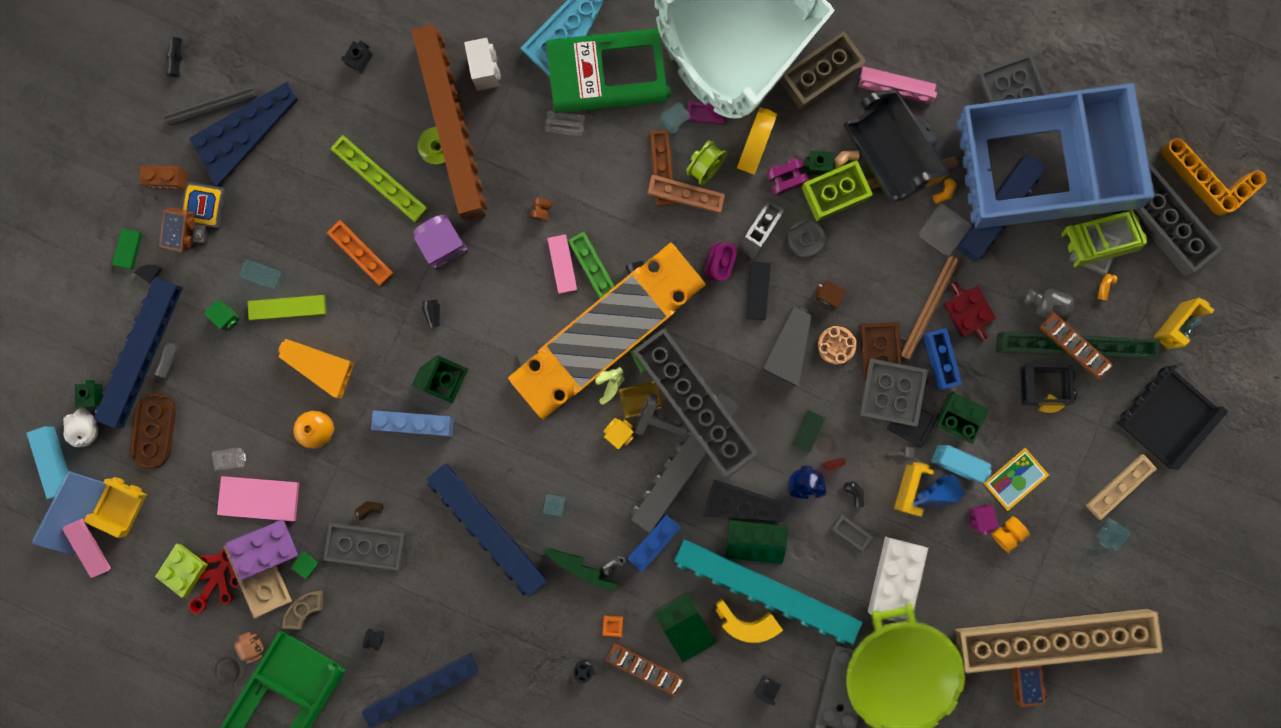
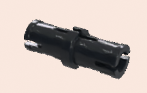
M170 37L169 53H167L166 57L168 59L167 75L179 77L180 61H182L183 57L181 55L182 39Z

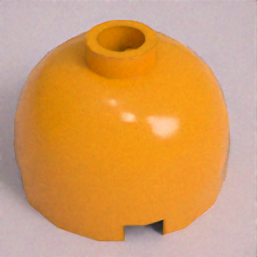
M312 410L303 413L297 418L294 423L293 432L299 444L306 448L317 449L324 447L330 442L334 433V425L327 414Z

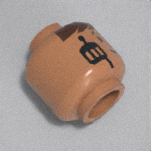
M246 632L238 636L239 640L234 644L239 659L246 661V663L259 659L264 651V647L258 634Z

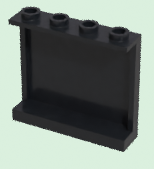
M1172 365L1164 366L1158 371V377L1145 386V392L1133 400L1132 407L1120 415L1121 419L1117 424L1169 469L1179 470L1228 411L1223 406L1216 407L1175 371L1177 366Z

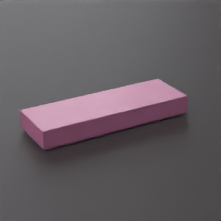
M567 235L548 238L558 293L578 291Z
M82 518L64 526L62 529L90 578L109 571L111 567Z

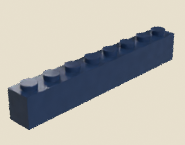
M154 277V280L148 286V294L141 302V310L133 321L134 326L131 333L126 337V345L118 356L116 368L111 372V380L103 391L102 401L95 409L96 415L94 420L113 428H124L183 290V287L158 277Z
M443 464L427 478L429 488L434 493L438 492L442 498L440 500L447 508L450 506L454 510L453 515L455 518L467 525L466 530L468 533L480 540L479 545L484 551L488 550L493 555L491 559L496 565H501L506 570L504 574L509 580L512 581L514 579L518 584L517 589L523 595L531 596L548 580L448 464Z

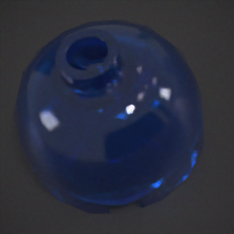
M801 466V469L795 470L790 475L787 491L794 498L809 499L808 495H815V498L823 497L826 495L825 478L818 470L812 469V466Z

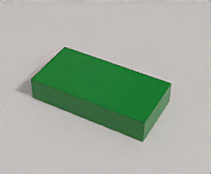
M121 228L112 265L134 270L143 233Z

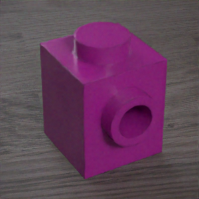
M985 504L969 508L971 516L969 523L974 531L986 535L993 533V529L999 528L993 505Z

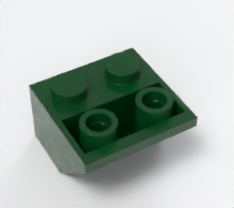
M955 392L948 393L939 412L937 428L973 444L989 409Z

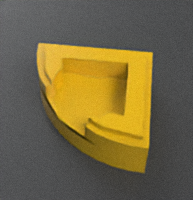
M1047 394V396H1046L1045 399H1058V398L1054 397V396L1051 395V394ZM1042 405L1038 411L1054 413L1060 411L1064 406Z

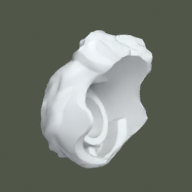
M86 408L78 409L73 414L66 415L63 419L64 438L70 445L85 447L95 441L98 435V425L96 420H94V416Z

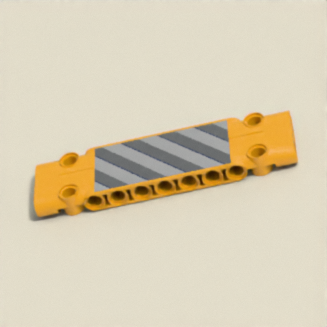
M670 242L541 347L538 353L512 373L508 379L537 415L544 420L673 315L679 307L704 288L706 284L678 249ZM657 262L660 266L659 270L654 273L649 271L648 266L650 263ZM675 292L683 293L684 300L682 302L674 301L673 294ZM533 360H537L540 363L538 371H534L531 368ZM557 390H562L565 393L563 400H558L555 397Z

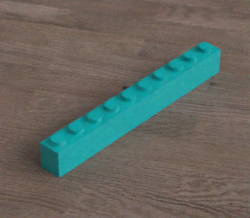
M684 538L674 558V561L677 562V567L686 571L687 568L695 571L694 574L703 579L707 576L712 579V583L720 587L723 584L729 586V591L737 595L744 593L748 595V600L755 603L761 601L765 603L764 607L774 612L778 609L783 612V616L791 620L794 617L801 620L800 624L811 628L813 625L819 628L818 632L826 636L832 634L836 636L835 640L845 645L847 642L854 643L863 623L857 618Z

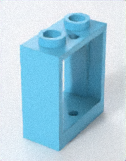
M938 445L931 460V463L974 482L984 483L991 474V464L949 445Z

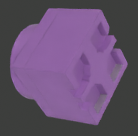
M446 214L425 221L413 232L414 239L427 262L435 270L468 252L458 231Z

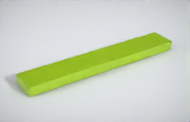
M343 135L330 148L415 223L428 210L426 206Z

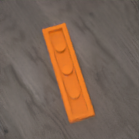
M341 220L327 232L380 287L394 275Z

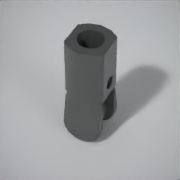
M167 344L164 347L162 357L154 373L155 375L163 378L169 377L175 363L174 361L180 351L178 345Z

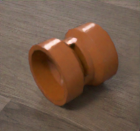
M534 198L532 203L534 208L530 213V218L547 222L549 219L548 210L551 209L552 202L546 199Z

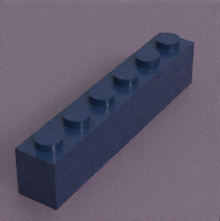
M1028 154L1023 156L995 193L996 200L1028 197L1033 191L1031 189L1034 183L1037 184L1044 176L1042 172L1045 166ZM974 223L956 249L972 261L983 259L989 252L987 248L990 243L994 244L1000 236L998 232L1001 228L1005 229L1007 225L975 229Z
M470 652L368 705L361 713L368 727L374 728L476 675L479 668Z

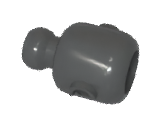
M1028 288L1023 298L1024 304L1036 306V315L1047 319L1051 313H1055L1064 322L1069 318L1075 302L1072 295L1053 288H1047L1043 293H1039L1035 288Z

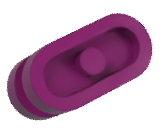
M793 158L786 161V165L781 167L775 165L768 169L769 172L766 173L768 181H775L776 183L772 187L774 196L803 186L805 182L809 181L807 174H800L799 170L804 168L801 160ZM790 174L793 175L794 178H791L783 182V177L788 176Z
M714 243L711 246L704 268L705 276L708 279L725 281L730 277L737 254L733 244Z

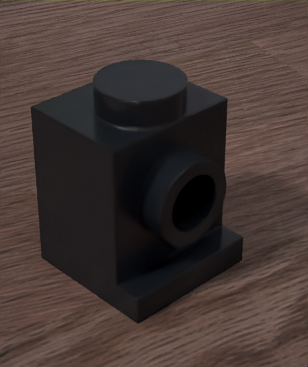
M353 41L341 60L345 65L362 74L373 54L366 43Z

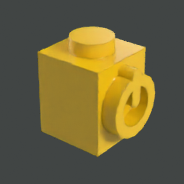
M614 418L603 431L606 434L604 437L619 450L623 444L627 446L634 438L632 436L634 432L631 430L633 426L625 419L622 422Z

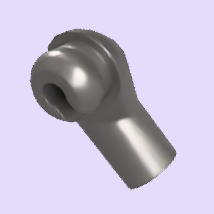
M623 556L613 557L604 563L601 567L603 576L612 575V568L623 566L625 558Z

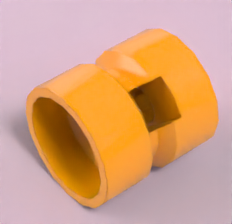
M1014 516L1004 523V528L999 527L992 533L994 540L1008 553L1018 546L1017 542H1023L1030 536L1027 528Z

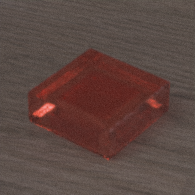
M845 458L823 461L825 469L846 465Z

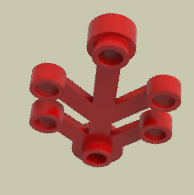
M224 548L219 554L199 557L201 560L206 558L208 566L213 562L221 561L216 569L204 571L197 581L198 583L200 580L210 578L200 596L192 599L189 603V609L193 613H201L207 608V599L217 583L220 591V602L222 604L232 602L233 594L228 591L225 577L227 567H229L231 574L230 585L234 588L240 587L239 584L236 585L234 583L236 575ZM224 595H228V601L224 600ZM198 601L202 603L201 608L197 606Z

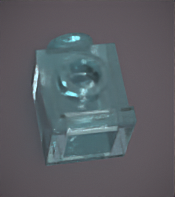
M1106 517L1105 520L1107 522L1096 537L1100 539L1099 544L1108 550L1112 547L1119 551L1132 532L1111 518Z

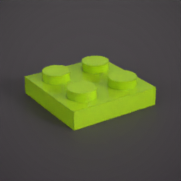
M176 544L155 577L181 598H187L208 565L182 544Z

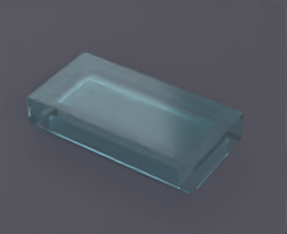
M246 259L239 277L277 290L283 272Z

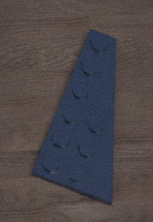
M288 82L189 138L217 187L223 184L225 178L235 171L234 168L242 160H245L263 140L262 137L269 130L273 129L274 124L279 118L284 116L299 100Z

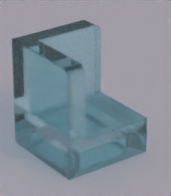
M681 102L661 114V120L671 134L677 132L678 126L690 119V115Z

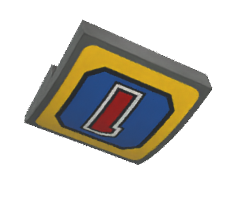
M187 182L181 210L194 212L195 224L215 228L221 227L222 208L225 207L226 188Z

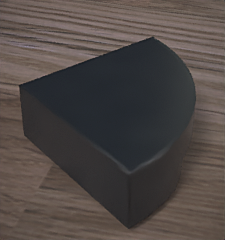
M143 265L136 269L134 273L150 284L154 277L159 275L162 268L155 265Z

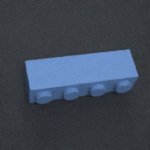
M373 410L371 430L452 436L454 417Z

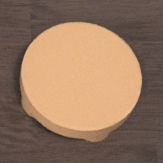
M830 327L823 331L818 338V353L827 363L833 365L843 364L853 357L856 350V338L844 327Z

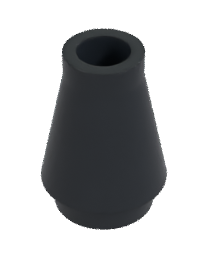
M438 299L423 301L421 308L428 327L440 326V304H438Z

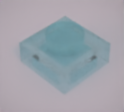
M546 494L543 513L562 516L566 497Z

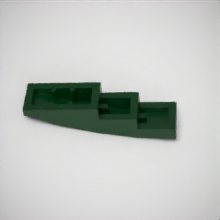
M551 548L545 549L544 553L576 577L595 586L615 592L617 582L600 578V569L582 565L584 557Z

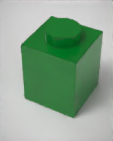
M216 300L204 312L219 329L224 331L233 329L240 318L225 302Z

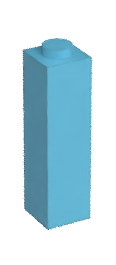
M45 426L27 432V437L46 498L53 499L68 472V468L55 427Z

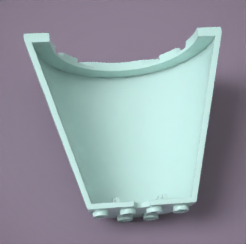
M655 0V8L659 9V16L656 17L658 30L670 60L673 61L675 59L680 67L678 74L705 105L710 103L715 107L713 111L728 118H742L751 113L835 11L826 0Z

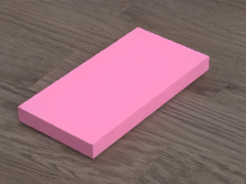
M221 476L217 515L296 521L300 482Z

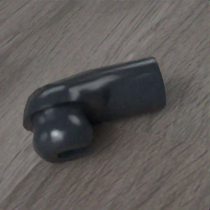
M854 481L846 482L844 490L854 496V507H864L863 489Z

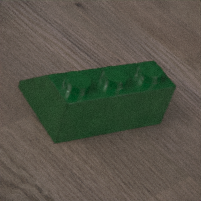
M729 519L725 558L783 564L787 549L789 527L780 524Z

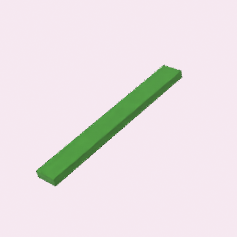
M582 232L569 239L568 243L599 298H602L615 286L585 232ZM644 339L629 350L641 373L646 371L633 350L646 342Z

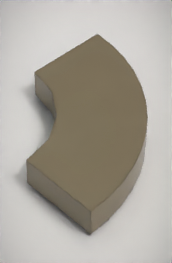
M324 590L313 591L299 597L285 613L282 629H303L304 621L311 613L323 610Z

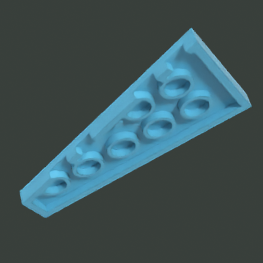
M567 0L521 47V51L550 77L546 40L587 36L604 0Z

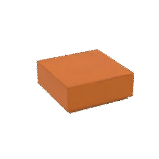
M604 615L602 636L622 637L623 617Z

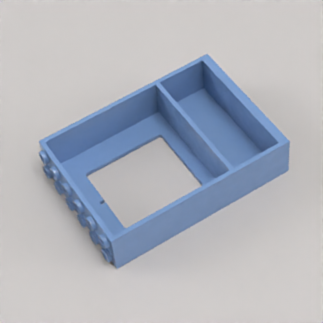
M1134 83L968 105L964 107L963 112L960 113V119L957 120V130L962 135V138H960V149L964 150L965 155L962 157L963 168L967 169L965 183L970 189L968 203L972 205L973 212H971V222L975 223V229L1140 209L1154 197ZM1059 131L1070 191L996 200L992 172L987 171L991 169L987 140Z

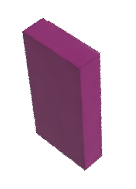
M688 101L686 121L723 125L724 116L713 111L715 107L710 103L705 105L702 102Z

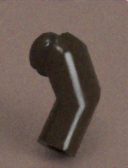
M370 501L364 502L355 510L356 519L364 520L369 512L382 513L383 504Z

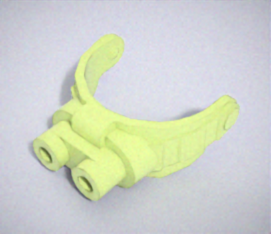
M620 367L615 370H605L596 378V384H602L609 380L604 396L599 400L600 404L605 405L613 399L621 383L625 381L622 376L624 372Z

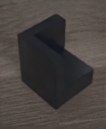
M763 675L754 693L757 698L774 706L776 703L774 699L781 684Z

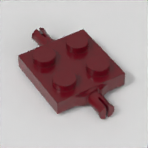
M958 281L951 284L950 286L955 296L943 305L960 336L964 337L969 333L976 332L981 342L988 339L989 337L983 328L995 320L996 317L980 288L975 286L970 290L962 291Z

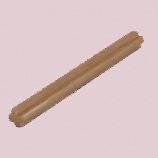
M953 256L948 258L901 352L902 358L911 359L959 263V259Z

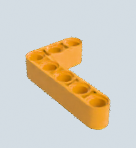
M1175 138L1161 147L1163 158L1213 213L1218 216L1235 211L1266 183L1265 174L1257 170L1244 175L1227 189L1182 139ZM1184 160L1188 162V166L1185 165ZM1197 174L1200 175L1201 181L1197 178ZM1210 188L1214 191V195L1211 194Z

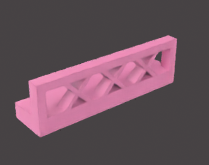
M864 66L861 69L857 86L878 92L897 89L902 98L931 104L937 95V92H935L936 84Z

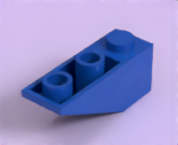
M954 474L948 477L942 475L935 479V483L927 486V490L918 494V499L912 504L918 507L944 508L958 502L966 493Z

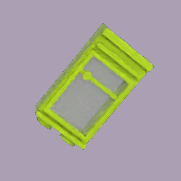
M1133 209L1078 225L1067 226L1061 234L1062 237L1069 236L1071 242L1068 245L1069 252L1075 251L1078 258L1073 264L1075 268L1140 251L1147 244V236L1142 232L1139 225V217L1135 215Z

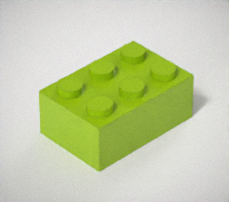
M857 160L809 180L801 187L816 222L867 201L873 195Z

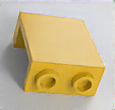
M1202 298L1181 302L1153 338L1167 349L1184 347L1189 343L1190 339L1178 331L1190 315L1198 317L1214 312V309L1210 307L1209 302Z

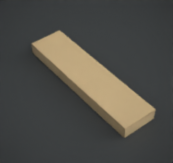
M1141 454L1085 506L1098 520H1102L1157 468L1144 454Z

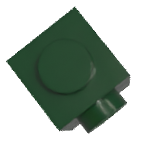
M810 151L808 157H805L804 162L807 174L823 175L833 171L834 152Z
M83 380L82 384H74L75 408H95L101 403L103 384H96L95 380Z

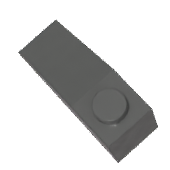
M768 200L737 250L754 259L781 217L784 209Z

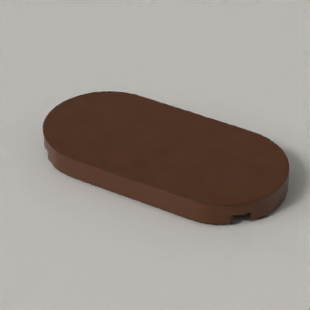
M149 393L140 399L136 405L130 455L141 468H158L164 465L170 457L176 407L173 400L166 394Z

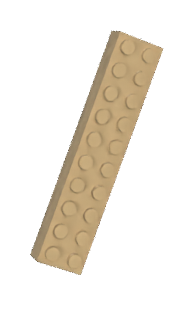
M1149 609L955 629L957 650L962 658L965 673L1162 652L1158 614Z

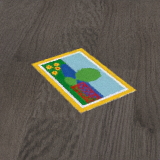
M1024 448L984 484L1003 507L1009 511L1044 481L1049 474L1031 453Z

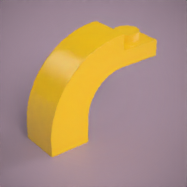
M759 108L737 169L755 175L777 113L769 109Z
M722 598L716 602L718 607L715 609L721 619L726 618L721 623L722 627L738 640L751 643L763 642L783 631L770 612L754 622H744L733 615Z

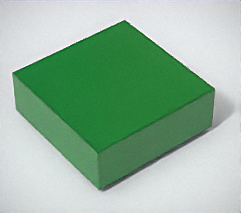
M304 551L291 568L303 578L308 579L319 565V562Z

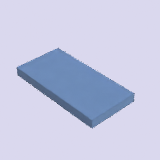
M68 471L32 543L72 555L74 548L62 528L82 518L84 520L87 514H92L107 484Z

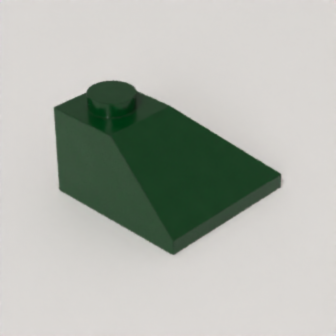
M437 355L419 368L411 386L453 403L468 368Z

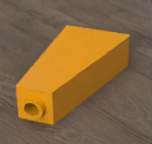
M285 339L280 344L279 358L333 397L342 399L355 364L354 362Z

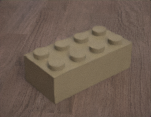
M843 31L786 70L779 81L801 111L861 70L866 60Z

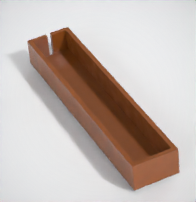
M434 24L412 29L458 213L464 221L486 216L485 210L488 209L486 199L481 194V191H483L481 180L476 176V173H479L477 164L474 162L473 157H471L474 155L473 148L469 140L466 139L469 137L467 126L462 121L465 117L458 102L460 98L454 86L455 79L449 67L451 64L449 56L445 51L446 44L440 30H436Z

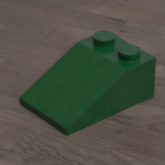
M688 592L654 610L656 619L682 662L716 644Z

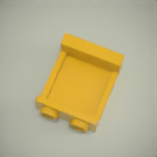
M913 462V465L906 464L894 509L922 516L923 509L912 506L921 473L931 475L934 473L933 470L929 469V465L919 462Z
M121 478L105 479L103 483L107 485L93 513L87 514L83 522L117 538L126 537L147 494L141 492L142 489L138 486L124 484L125 481Z

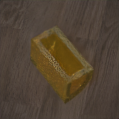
M655 381L618 389L625 418L640 414L649 393L657 395L656 409H662Z

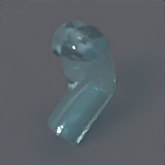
M1195 317L1185 321L1179 331L1191 340L1193 328L1202 325L1201 318Z

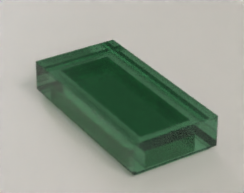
M807 410L791 445L810 453L825 417Z

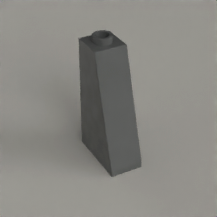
M800 306L791 309L761 369L795 387L800 383L811 315L808 314L807 309Z

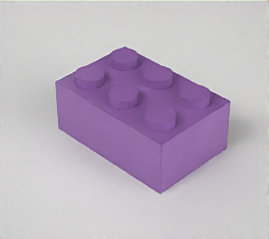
M284 520L225 543L240 581L298 556Z

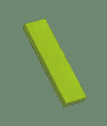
M325 295L248 301V317L250 321L327 315Z

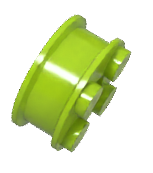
M710 140L704 144L700 152L697 150L692 155V163L686 169L687 175H693L697 178L701 186L706 184L716 174L727 156V151L719 150L715 146L716 143Z

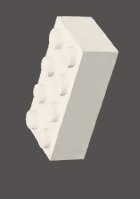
M885 537L868 613L872 615V611H887L905 607V604L910 603L914 610L928 551L927 547ZM906 615L888 618L896 622L907 621Z

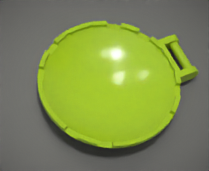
M911 603L905 604V607L887 611H872L875 632L870 634L857 647L847 669L846 686L852 706L857 714L873 728H933L937 726L941 719L951 714L958 704L957 700L960 693L963 692L965 672L963 661L957 648L939 630L925 624L916 623ZM903 615L907 617V621L885 626H882L881 620Z

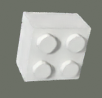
M487 38L464 42L471 78L477 91L499 87L498 80H501V75L497 66V55L493 43L489 44Z

